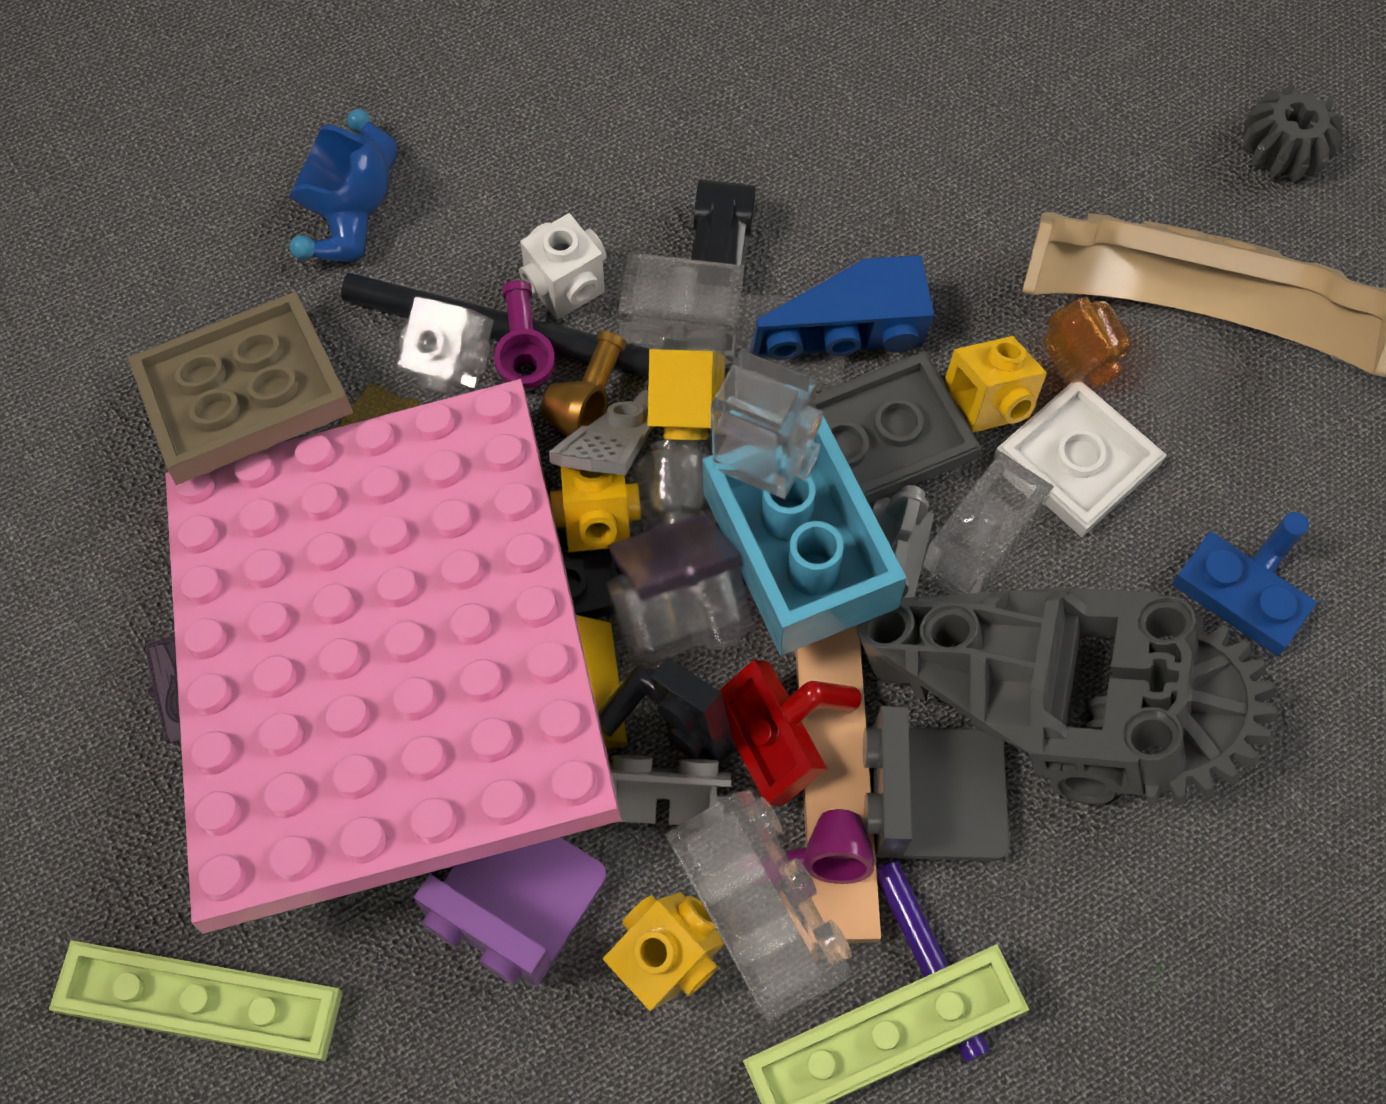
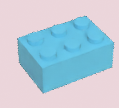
M822 413L702 459L703 493L780 656L899 608L907 577Z

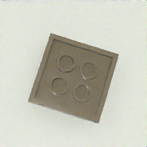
M296 291L127 357L166 468L175 485L209 474L215 469L254 453L265 451L276 444L315 428L326 426L332 421L353 413L346 393Z

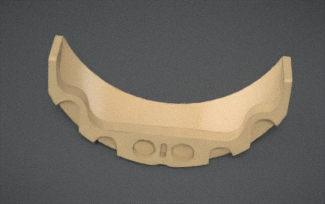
M1055 212L1041 214L1022 292L1033 295L1067 293L1106 296L1203 314L1292 340L1341 359L1370 374L1386 377V288L1372 287L1351 281L1342 271L1316 262L1308 263L1294 260L1281 255L1279 251L1196 230L1144 220L1142 224L1132 223L1110 215L1088 213L1086 220L1066 217Z

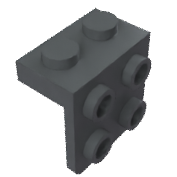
M881 706L874 727L865 728L863 733L864 768H873V793H866L864 800V827L867 834H874L875 857L998 861L1004 858L1009 851L1004 741L981 729L909 728L908 707Z

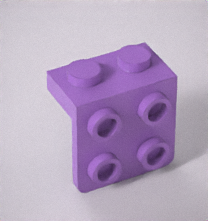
M559 837L455 865L444 882L429 874L413 898L424 915H426L421 924L435 936L453 947H456L459 941L463 939L484 953L479 963L504 981L514 985L517 979L521 977L537 988L606 881L607 874L601 862Z

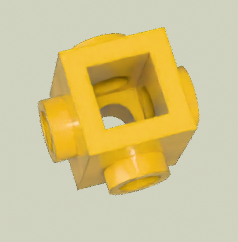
M1014 336L954 349L944 384L972 433L1030 419L1047 372Z
M561 466L562 490L550 491L556 528L566 527L568 551H593L631 546L629 521L641 520L638 483L625 484V475Z
M681 892L657 900L653 895H650L635 906L625 917L622 925L628 932L604 956L603 960L649 1011H652L674 999L681 990L689 997L703 986L718 969L717 964L711 958L727 941L715 929L718 922L713 913L697 898L693 896L685 897Z

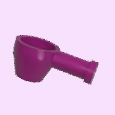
M515 280L507 282L502 287L503 298L507 302L510 332L504 335L498 342L494 352V361L497 373L504 383L521 379L525 392L529 393L537 390L548 381L554 369L555 357L553 346L547 337L533 330L530 297L532 296L531 284L527 281ZM522 365H530L536 369L527 376L516 372L517 368Z
M834 809L826 811L819 816L806 848L771 854L763 852L751 853L748 857L747 867L750 880L756 887L766 886L770 881L806 875L827 883L849 884L863 881L873 874L874 854L861 817L850 810Z

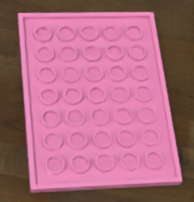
M521 379L284 441L265 451L254 453L215 469L209 474L198 476L179 485H175L169 472L165 473L191 922L202 934L622 821L528 400Z

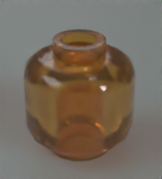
M1083 297L1063 307L1046 321L1050 329L1043 337V345L1063 379L1068 384L1089 381L1093 389H1097L1125 372L1121 361L1129 355L1133 345L1131 338L1108 303L1103 301L1091 303L1088 297Z

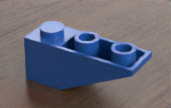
M922 255L863 259L758 318L750 349L751 358L770 357L775 360H788L802 354L817 353L846 356L861 350L886 349L890 352H903L914 347L923 346L934 317Z

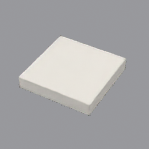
M1077 377L996 449L993 458L1082 538L1162 464L1167 455Z

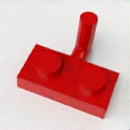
M753 659L719 690L724 701L733 741L766 806H784L827 770L802 721L817 708L853 712L859 708L862 700L860 691L854 686L819 681L806 682L789 697L770 661Z

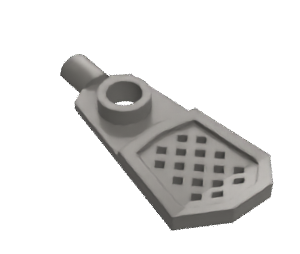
M648 390L640 392L632 402L624 401L610 405L607 412L590 426L582 425L549 451L550 463L586 471L626 475L653 426H647Z

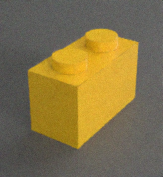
M649 349L647 426L664 427V439L707 440L708 428H723L725 356L714 351Z

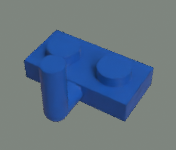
M1288 513L1266 539L1253 559L1210 531L1171 585L1278 657L1288 646L1317 604V601L1274 573L1285 556L1309 528V522L1301 513Z

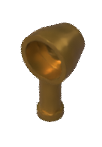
M605 330L599 331L596 338L598 344L582 381L554 383L547 389L541 406L542 417L563 435L568 437L582 425L590 426L606 413L607 393L605 387L619 353L624 351L627 341L617 334Z

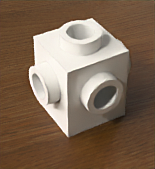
M570 213L552 223L539 225L528 237L520 241L524 265L519 268L520 277L523 281L531 284L532 296L535 299L540 298L556 320L605 292L603 261L606 260V251L593 230L587 229L584 231Z

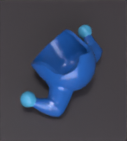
M363 109L352 110L347 116V127L349 130L361 135L348 132L337 126L322 125L301 173L288 198L324 217L329 223L331 237L320 241H313L305 235L294 237L290 242V252L297 259L307 260L311 257H317L331 261L352 262L360 260L365 253L368 235V216L381 205L386 196L389 184V171L394 165L398 154L396 140L371 123L369 114Z

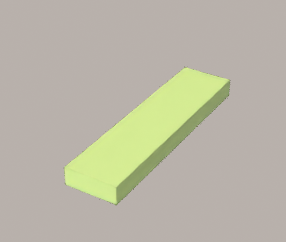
M71 940L49 1010L58 1014L326 1062L343 992L335 987Z
M996 944L743 1060L761 1104H829L1027 1013L1029 1008Z

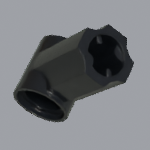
M702 179L698 181L693 230H696V236L690 263V282L697 284L704 292L724 294L727 290L739 288L745 236L750 237L755 185Z

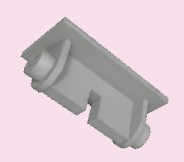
M914 485L902 487L901 492L895 494L892 499L883 497L874 501L872 511L907 577L902 598L915 597L934 517L933 513L928 512L929 503L925 499V491Z
M634 754L613 755V765H610V770L622 821L618 822L655 824L657 799L670 800L669 825L715 828V821H729L730 795H717V786L731 787V772L718 771V761L701 758L679 759V768L652 767L653 758L650 756Z

